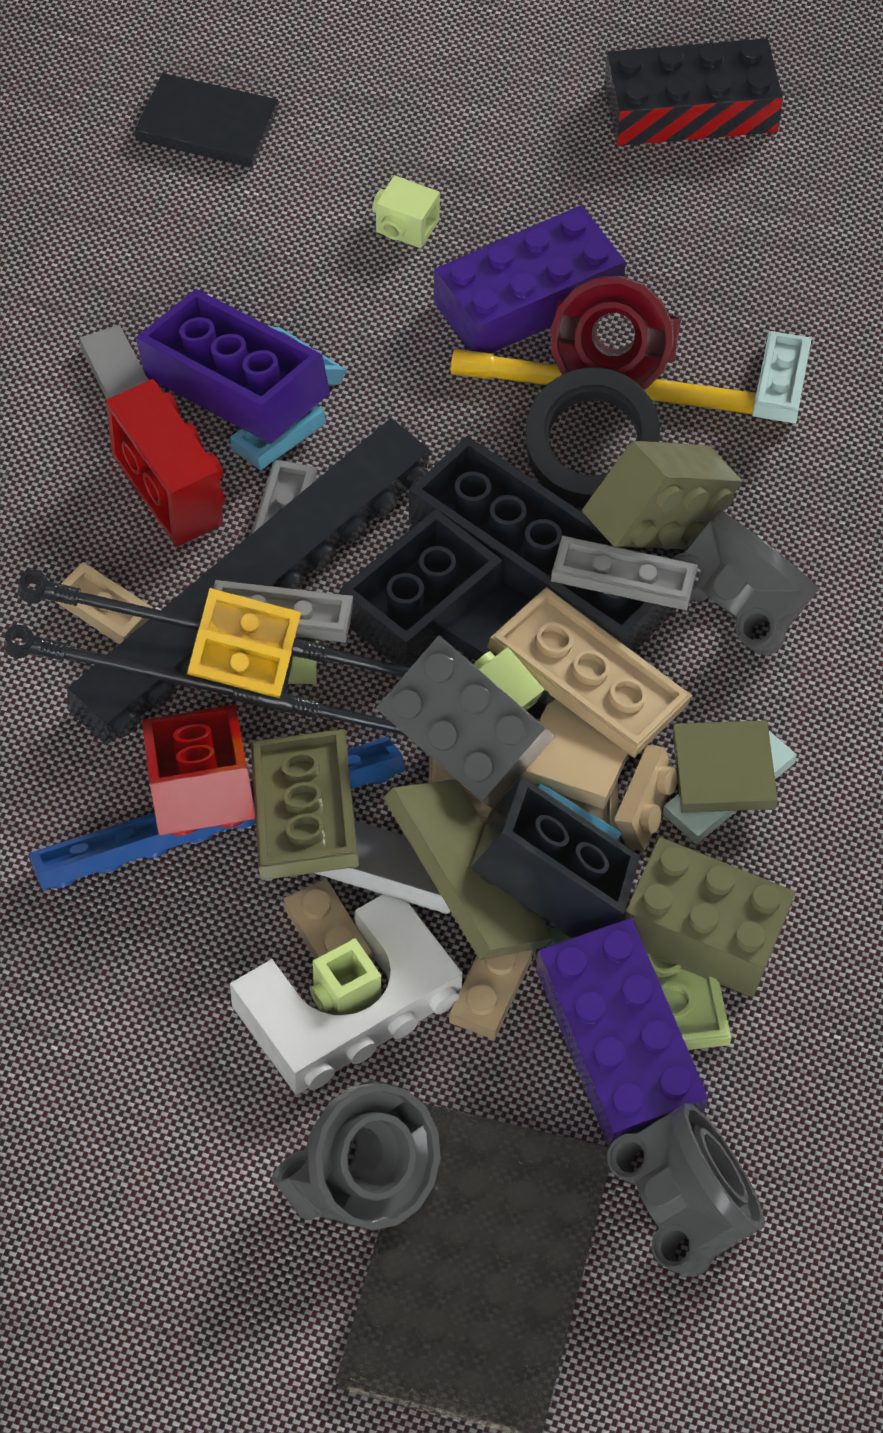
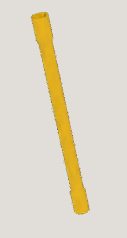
M454 348L451 361V374L481 379L497 378L548 385L562 375L558 366L554 364L497 357L491 353ZM656 379L649 388L644 390L653 401L752 415L756 397L754 392Z

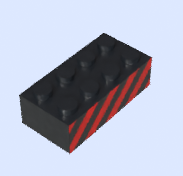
M768 38L607 52L604 89L617 146L778 132L783 95Z

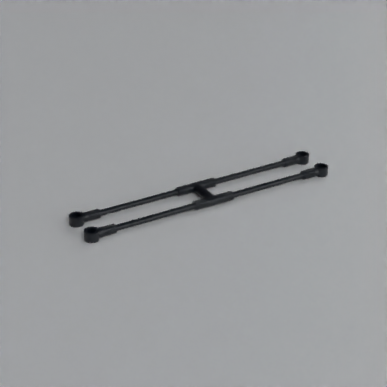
M37 570L25 571L19 579L18 594L27 603L35 604L43 599L74 606L80 603L197 631L200 627L201 619L81 592V588L48 581L46 576ZM35 584L40 588L32 590L26 587V585ZM24 625L11 626L5 634V652L10 657L16 659L25 658L29 654L51 659L55 658V660L64 661V658L229 695L232 696V700L311 718H315L317 715L405 735L387 719L321 705L318 700L286 693L294 656L326 663V660L398 677H403L410 669V667L332 650L329 649V645L295 638L280 698L181 672L67 647L68 644L65 642L34 636L32 630ZM18 638L24 640L26 643L23 645H17L13 643L11 640ZM540 702L541 706L533 705L526 710L535 719L541 718L546 708V705Z

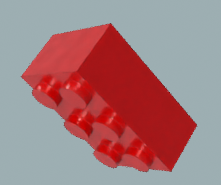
M151 379L107 399L106 408L112 456L173 544L178 547L222 526V506L226 504L224 494L220 488V479L224 477L223 469L217 457L213 453L207 454L201 446V439L195 426L191 422L185 424L180 417L178 405L170 392L163 393L155 380Z
M235 704L142 720L149 783L159 836L166 834L184 836L201 828L218 825L229 828L238 826L244 821L256 819Z

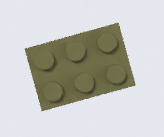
M632 440L581 511L614 547L688 549L718 510L723 512L731 505L734 500V493L743 480L711 446Z
M659 837L627 907L623 920L633 919L645 950L650 956L674 966L676 964L680 965L681 969L703 978H715L721 985L754 998L796 891Z

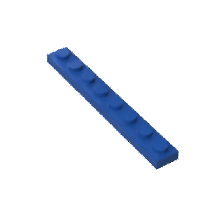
M388 736L347 749L351 789L365 784L384 783L392 775L406 771L401 752ZM252 780V781H250V787H251L252 798H253V804H254V810H255L254 787H253V780ZM155 812L30 852L28 856L32 870L42 890L51 887L63 888L73 884L78 878L96 872L109 873L117 870L124 863L142 857L154 858L163 855L170 848L188 842H204L218 832L231 828L252 826L256 823V819L247 820L238 826L229 828L219 825L201 828L184 836L172 834L159 836Z

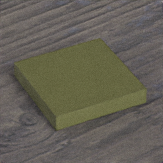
M767 720L680 723L673 725V742L681 813L776 809L778 799Z

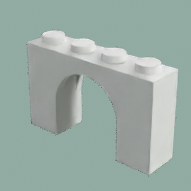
M382 894L355 910V925L371 949L374 960L381 967L389 982L380 999L363 1011L350 1015H331L312 1008L298 995L273 959L230 983L233 1009L295 1095L308 1088H320L339 1069L351 1062L358 1064L365 1061L375 1052L379 1045L391 1038L400 1039L405 1037L415 1029L419 1021L434 1012L435 1014H442L453 1007L455 1001L459 1000L458 994L462 988V972L408 902Z

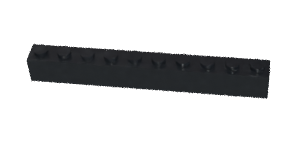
M390 418L161 610L202 619L209 589L214 588L215 580L299 589L304 581V577L315 568L321 570L326 567L333 559L337 549L346 542L349 544L355 542L363 534L371 520L377 515L379 517L387 515L395 506L398 497L408 489H411L428 473L427 465L430 450L393 418ZM148 620L106 656L187 674L198 631ZM94 665L67 688V709L107 746L116 737H125L130 734L138 725L140 717L152 707L157 709L164 705L173 694L174 688L179 684Z

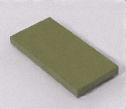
M345 729L251 742L258 867L261 880L359 867Z
M456 779L393 787L383 797L480 960L543 948L553 939L552 934L539 914L526 909L520 901L496 885L487 883L478 873L470 869L485 824Z

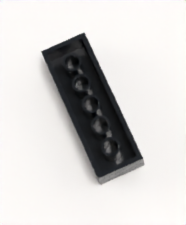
M466 436L409 489L410 524L416 526L432 511L437 509L502 560L501 586L506 585L530 601L547 587L633 652H636L676 611V608L552 582V570L562 536L609 546L613 545L585 514L469 436ZM623 548L627 550L640 552L636 548Z

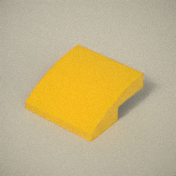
M210 588L187 674L280 698L301 612Z

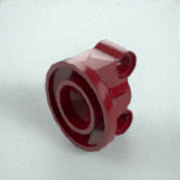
M623 276L596 277L575 287L566 299L557 300L555 318L550 329L551 352L562 375L584 368L608 369L629 377L645 390L661 375L668 362L675 361L681 318L668 314L662 300L645 284ZM618 313L631 321L635 329V335L628 346L622 349H612L606 347L600 341L597 335V326L599 320L606 314Z

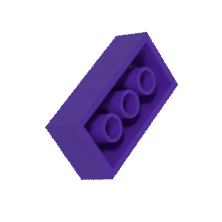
M582 205L434 268V304L470 351L494 353L550 328L555 318L557 300L566 299L575 287L596 277H625L626 261Z
M198 289L193 290L135 337L147 378L154 379L158 384L269 444L273 443L330 394L323 355Z
M632 918L539 950L536 967L537 974L608 1148L619 1136L639 1133L685 1103L693 1104L704 1114L709 1098Z

